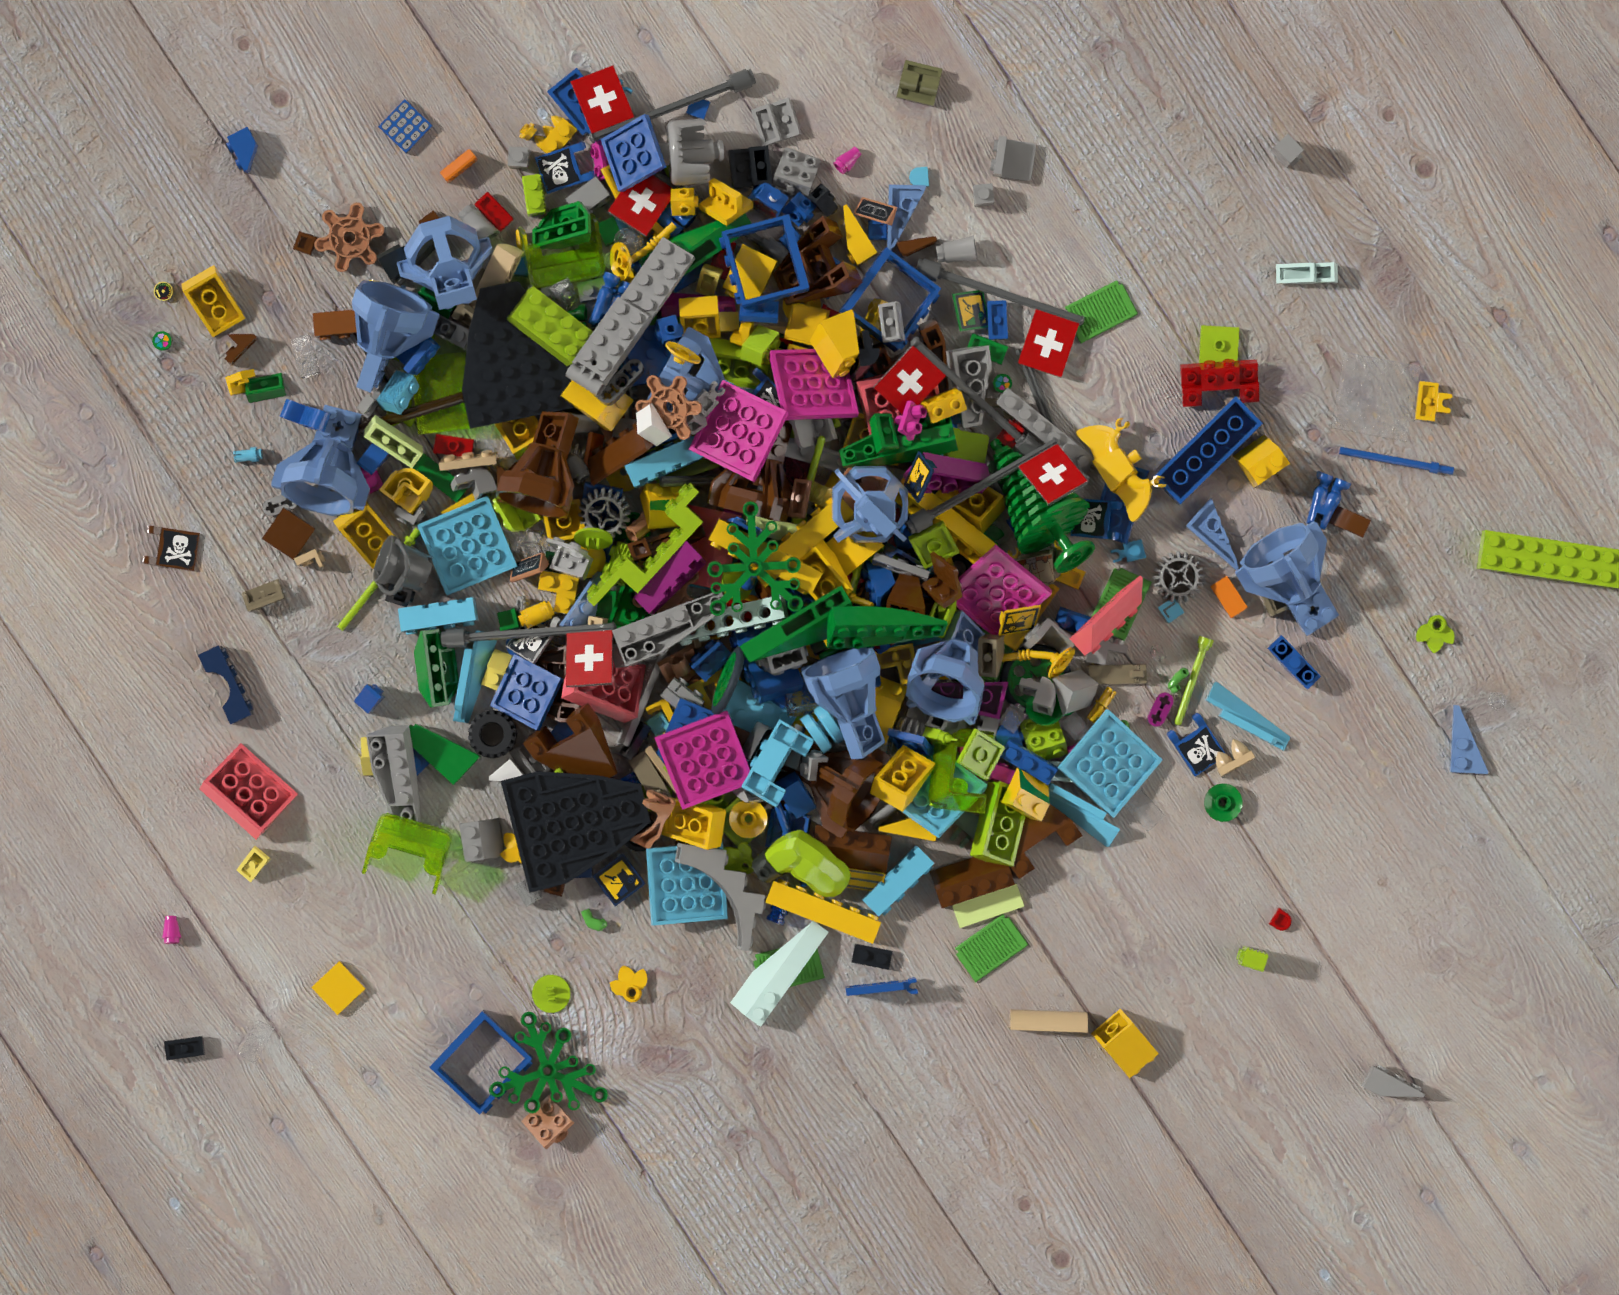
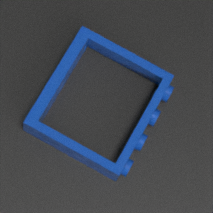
M789 214L722 231V237L719 238L721 248L726 250L727 256H724L726 267L731 268L730 282L732 286L735 285L737 293H734L737 304L741 305L742 309L809 291V284ZM783 226L799 286L746 300L729 239Z
M886 247L880 252L862 278L863 283L854 289L839 312L843 313L851 310L886 261L892 264L929 292L904 328L905 341L883 343L880 330L855 312L854 318L858 326L865 331H869L870 335L893 352H896L899 349L902 350L908 343L906 338L909 334L913 335L918 329V321L920 318L924 319L930 311L927 308L931 303H936L940 296L938 293L941 288Z
M484 1010L429 1067L479 1115L482 1112L486 1114L494 1106L491 1102L495 1097L490 1095L480 1105L441 1066L484 1020L525 1058L513 1072L518 1074L522 1069L526 1072L533 1064L531 1062L533 1056L519 1043H516L514 1038ZM506 1078L502 1083L511 1081V1079ZM499 1087L494 1090L496 1094L500 1092Z

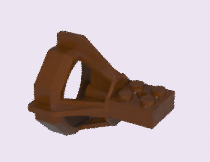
M564 412L541 413L533 443L528 445V448L514 468L506 470L500 478L496 491L498 502L509 504L517 509L544 517H553L560 521H566L572 505V492L574 488L566 460L579 421L578 417Z
M784 422L755 482L726 468L712 480L707 503L743 513L744 504L748 501H754L759 507L757 517L779 522H790L792 518L787 515L792 489L782 464L792 425ZM747 484L761 486L763 491L747 488ZM749 505L747 510L753 512L755 508L753 505Z
M813 743L808 753H810L811 750L821 751V749L818 745ZM878 748L861 759H851L848 750L833 753L827 751L823 755L828 757V762H818L816 781H809L801 776L800 772L784 765L781 769L788 773L795 771L801 781L809 785L823 828L843 839L848 831L853 833L866 822L881 801V799L870 794L874 777L892 757Z

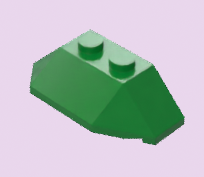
M580 201L551 209L539 225L535 226L532 230L533 249H564L589 242L591 238V215Z
M440 629L420 631L414 649L418 689L430 707L447 706L458 689L459 683L455 648L448 649L442 646Z

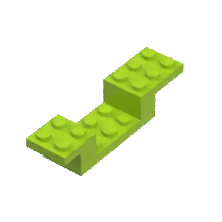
M691 482L688 485L684 484L678 491L679 495L675 500L673 498L670 499L665 505V513L680 528H675L670 533V539L666 544L662 542L656 549L657 553L653 558L650 556L643 563V569L627 554H624L623 557L619 555L614 560L612 569L610 571L608 569L605 570L600 576L601 581L597 585L594 583L587 590V599L593 606L603 598L620 578L638 593L703 523L702 519L687 506L699 493Z

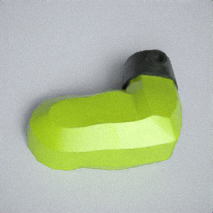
M796 830L780 837L752 861V868L755 874L763 882L770 883L790 872L796 879L806 883L813 891L824 897H835L841 894L849 885L851 877L849 868L843 861L836 858L822 842L802 830Z

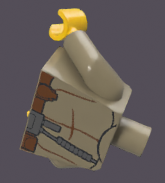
M1056 540L1054 541L1056 551L1053 548L1021 555V551L1015 547L1016 554L1014 556L1011 550L1007 552L1010 557L1048 587L1050 584H1054L1056 578L1061 574L1055 570L1054 563L1064 551L1061 547L1057 546L1058 542Z

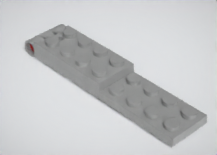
M662 237L620 298L617 297L574 358L573 364L570 365L566 372V377L596 396H600L689 269L695 257Z

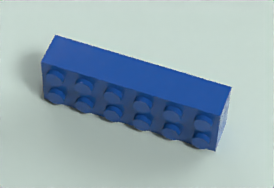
M1235 396L1154 476L1165 477L1159 480V484H1166L1162 489L1180 505L1263 423Z

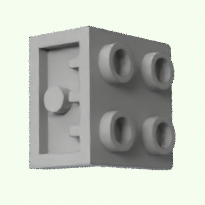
M785 148L775 172L772 186L792 197L799 191L807 197L810 194L821 160L790 148Z

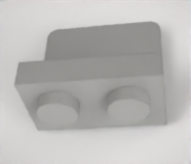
M999 135L998 140L994 141L993 151L996 152V158L992 159L990 170L994 171L993 176L1030 181L1036 145L1029 142L1009 140L1006 136Z
M832 418L789 420L794 431L795 442L799 448L815 446L819 436L825 437V443L838 439Z
M558 537L553 539L547 538L546 542L556 550L550 569L585 580L593 562V558L588 555V551L581 549V545L575 542L567 544Z
M1047 618L1041 624L1037 623L1024 637L1026 641L1022 646L1030 649L1041 639L1061 653L1075 645L1069 639L1072 636L1070 633L1062 630L1054 620Z

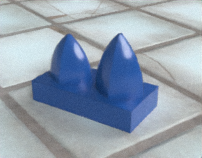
M1060 606L1055 622L1058 623L1061 629L1076 633L1091 617Z

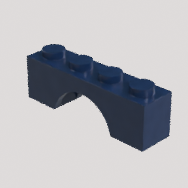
M218 645L199 654L198 657L205 672L220 674L229 685V698L222 708L230 725L252 716L254 707L250 699L246 700L244 696L246 690L242 682L238 683L236 679L238 673L234 665L230 666L228 662L230 656L226 648Z

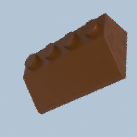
M637 421L632 425V429L629 430L627 427L618 434L620 437L617 439L613 436L605 442L606 446L602 448L600 445L591 451L593 455L588 459V466L593 486L648 451L654 445L637 434Z
M816 824L814 838L827 846L836 858L843 861L848 868L886 874L892 836L855 830L853 833L848 831L846 836L841 839L823 828L822 825Z
M975 857L929 871L941 908L1015 885L1009 866L985 862Z

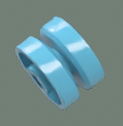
M818 706L814 709V713L819 721L816 722L810 714H806L800 720L823 754L832 749V745L827 739L829 735L837 744L841 743L844 737L833 715Z

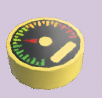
M159 282L154 287V295L161 301H167L173 295V287L167 282Z

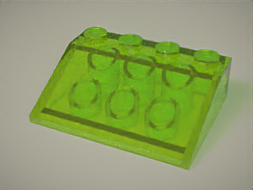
M466 352L435 355L417 376L414 375L419 384L418 391L414 394L415 406L462 392ZM464 403L416 418L418 435L476 429L469 428Z

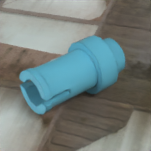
M250 447L249 450L233 451L235 463L245 461L258 462L259 459H263V451L257 447Z

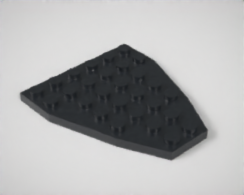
M519 281L480 288L468 333L462 395L470 429L541 415L542 412H555L575 408L561 397V394L572 381L566 377V372L570 365L566 366L506 320L526 293V290Z
M537 771L501 781L529 893L570 882L619 850L651 822L648 809L642 804L645 797L641 784L600 775Z

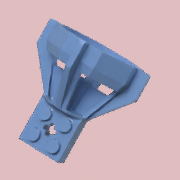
M446 216L418 225L404 247L407 259L397 262L400 277L413 280V282L434 291L439 310L450 309L453 306L468 304L477 300L472 280L484 264V260L493 252L489 237L478 239L475 228L451 216ZM446 235H456L467 240L474 248L470 258L463 261L452 258ZM433 238L439 261L433 269L425 271L416 265V257L420 248Z
M363 280L355 290L352 308L355 311L357 345L367 352L356 387L371 393L374 388H378L379 383H382L385 376L383 370L388 365L390 358L396 357L434 334L439 313L431 311L432 306L417 293L406 290V286L398 287L387 282Z
M691 327L686 329L678 344L685 346L698 356L700 354L703 356L705 361L696 376L690 375L694 364L687 362L683 365L673 360L674 355L671 354L659 376L661 382L667 387L673 383V379L676 376L685 377L688 390L685 397L691 401L703 389L708 392L713 381L718 383L715 391L718 390L722 380L732 384L725 380L709 337ZM667 402L666 408L668 409V411L672 412L673 406H671V403Z
M324 405L323 411L331 414L325 432L316 431L311 444L277 464L271 486L280 489L282 496L302 509L329 516L351 514L354 512V509L364 510L370 488L352 453L359 431V424L362 421V414ZM336 427H340V428H341V429H339V431H335V428H336ZM305 482L318 484V488L311 486Z
M854 466L846 475L838 468L834 471L841 479L832 488V520L840 527L833 536L838 542L848 536L855 543L887 542L894 534L903 542L907 539L899 529L908 521V489L885 466ZM865 476H878L887 479L888 483L884 491L865 492L855 480ZM845 490L856 501L854 503V520L848 523L844 522L841 515V499ZM899 492L902 499V513L899 521L896 523V503L894 501ZM862 531L875 532L878 537H864L856 533Z
M1315 521L1306 526L1303 523H1298L1276 529L1250 547L1240 561L1242 567L1235 571L1246 592L1286 603L1306 636L1339 616L1320 582L1327 539ZM1294 549L1292 552L1284 556L1283 553ZM1311 606L1315 607L1313 611H1311Z
M962 610L955 612L945 638H941L940 643L917 650L908 676L906 689L908 701L906 705L909 708L917 706L924 714L951 722L965 720L969 725H973L980 710L984 691V681L978 673V638L984 636L985 633ZM946 676L949 679H957L963 685V699L945 697L931 689L939 677Z
M872 647L847 649L801 668L805 684L810 694L814 697L816 704L836 717L851 759L864 758L885 743L875 715L877 710L875 678L880 675V665Z

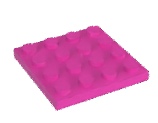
M815 349L770 350L769 358L780 408L789 412L786 420L855 418L858 416L859 412L850 379V372L843 377L837 376L832 378Z
M722 380L718 390L723 387L725 393L715 398L719 403L706 417L707 425L696 433L689 450L755 482L789 412Z
M995 544L958 578L962 585V597L957 600L956 607L992 635H998L1001 626L999 621L1001 611L1004 613L1005 610L1040 605L1052 594V590Z
M728 710L655 737L682 810L741 788L750 772V767Z

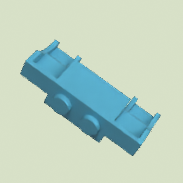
M779 719L768 740L765 739L761 744V753L758 757L755 756L750 764L752 768L741 787L777 808L786 790L773 782L790 752L793 750L806 757L815 740Z

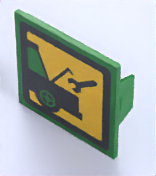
M976 290L952 294L960 332L988 328L984 292Z

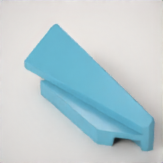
M497 640L474 641L473 649L465 648L453 721L469 723L482 686L481 683L487 669V664L492 656Z
M1214 682L1205 701L1222 709L1219 717L1284 751L1290 740L1289 735L1221 684Z
M1050 782L1048 785L1050 804L1104 846L1109 847L1120 829L1103 820L1107 813Z

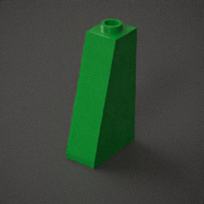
M419 724L409 725L412 747L453 785L481 757L479 754Z

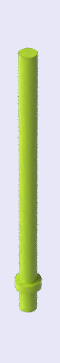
M415 528L409 536L407 535L404 544L408 546L414 545L416 543L415 540L420 535L419 529ZM374 581L338 624L337 627L343 631L378 588Z

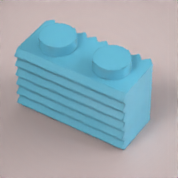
M397 370L394 372L377 398L381 409L402 414V411L408 407L411 397L417 393L419 388L414 375Z

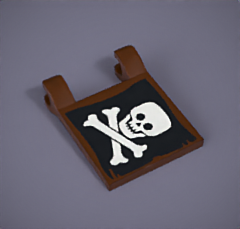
M149 525L147 528L148 533L160 535L157 558L144 556L142 562L144 564L194 571L200 533Z

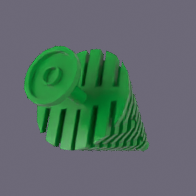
M994 439L990 442V447L995 451L993 455L994 462L998 463L997 471L1022 457L1018 452H1013L1010 446H1003L999 439ZM1019 469L999 480L1000 484H1003L1002 492L1006 494L1004 497L1008 507V514L1012 521L1011 525L1015 530L1014 535L1016 541H1018V550L1021 553L1028 554L1040 551L1054 544L1056 540L1064 551L1054 563L1057 573H1065L1078 567L1093 554L1095 545L1092 541L1083 540L1072 544L1067 537V534L1074 529L1073 526L1079 524L1084 519L1083 516H1086L1089 510L1087 508L1090 507L1086 500L1072 492L1048 506V503L1044 501Z

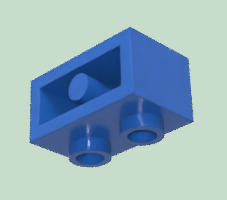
M795 771L775 782L777 786L786 790L781 801L784 799L786 810L789 814L793 813L796 819L817 808L812 795Z

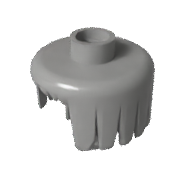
M704 119L670 121L666 131L667 142H659L666 165H668L670 181L673 185L707 184L710 181V174L707 173L710 171V166L705 163H712L714 159H719L720 162L724 159L723 141L703 140L704 133L696 132L704 130L703 125L707 124Z

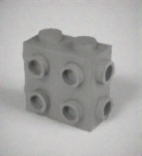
M806 646L757 660L756 663L770 674L780 675L786 669H797L802 667V664L807 663L806 656H808Z

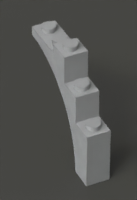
M678 843L675 862L689 865L702 871L723 890L736 918L737 949L749 951V948L753 945L752 928H755L756 917L754 915L755 913L762 914L763 910H765V895L743 891L747 886L746 873L724 869V866L728 863L726 850L717 848L706 850L694 845Z

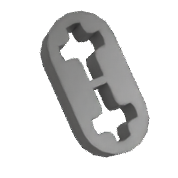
M279 495L266 500L263 503V511L268 516H276L283 507L291 511L298 505L293 502L291 507L289 504L282 505V502L287 501V498ZM270 502L273 505H280L279 507L274 509V513H272L270 510L267 511Z

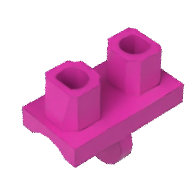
M907 401L903 415L895 418V423L899 425L898 432L904 434L908 441L914 440L915 434L921 433L922 424L919 423V420L926 417L927 409L922 405H916L913 401Z

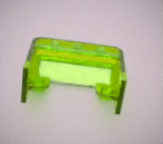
M590 213L592 232L589 242L579 244V249L545 256H542V251L537 244H528L525 231L522 226L518 227L521 249L524 251L523 259L532 286L544 288L596 278L604 273L605 263L599 224L593 213Z
M960 729L950 734L952 738H956L958 741H951L947 744L944 743V745L935 743L933 762L936 765L931 771L928 802L932 807L985 814L987 795L968 793L967 782L961 778H954L957 747L965 746L973 729ZM981 731L990 738H994V732Z
M384 813L376 823L368 846L362 874H366L372 858L381 859L387 854L388 848L425 858L424 870L428 874L436 876L432 894L436 895L444 874L452 844V835L445 829L390 813Z

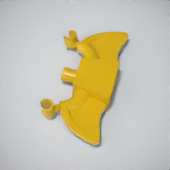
M1124 418L1117 419L1115 430L1103 425H1093L1077 430L1076 435L1090 448L1094 457L1092 462L1110 491L1117 494L1123 500L1130 521L1136 522L1149 504L1152 486L1164 488L1166 484H1159V480L1165 478L1163 476H1154L1152 480L1140 479L1137 476L1138 471L1133 465L1142 459L1138 451L1135 449L1127 455L1124 450L1119 448L1118 439L1121 435L1120 432L1122 429H1127L1130 426V422L1127 421L1122 426L1121 422Z

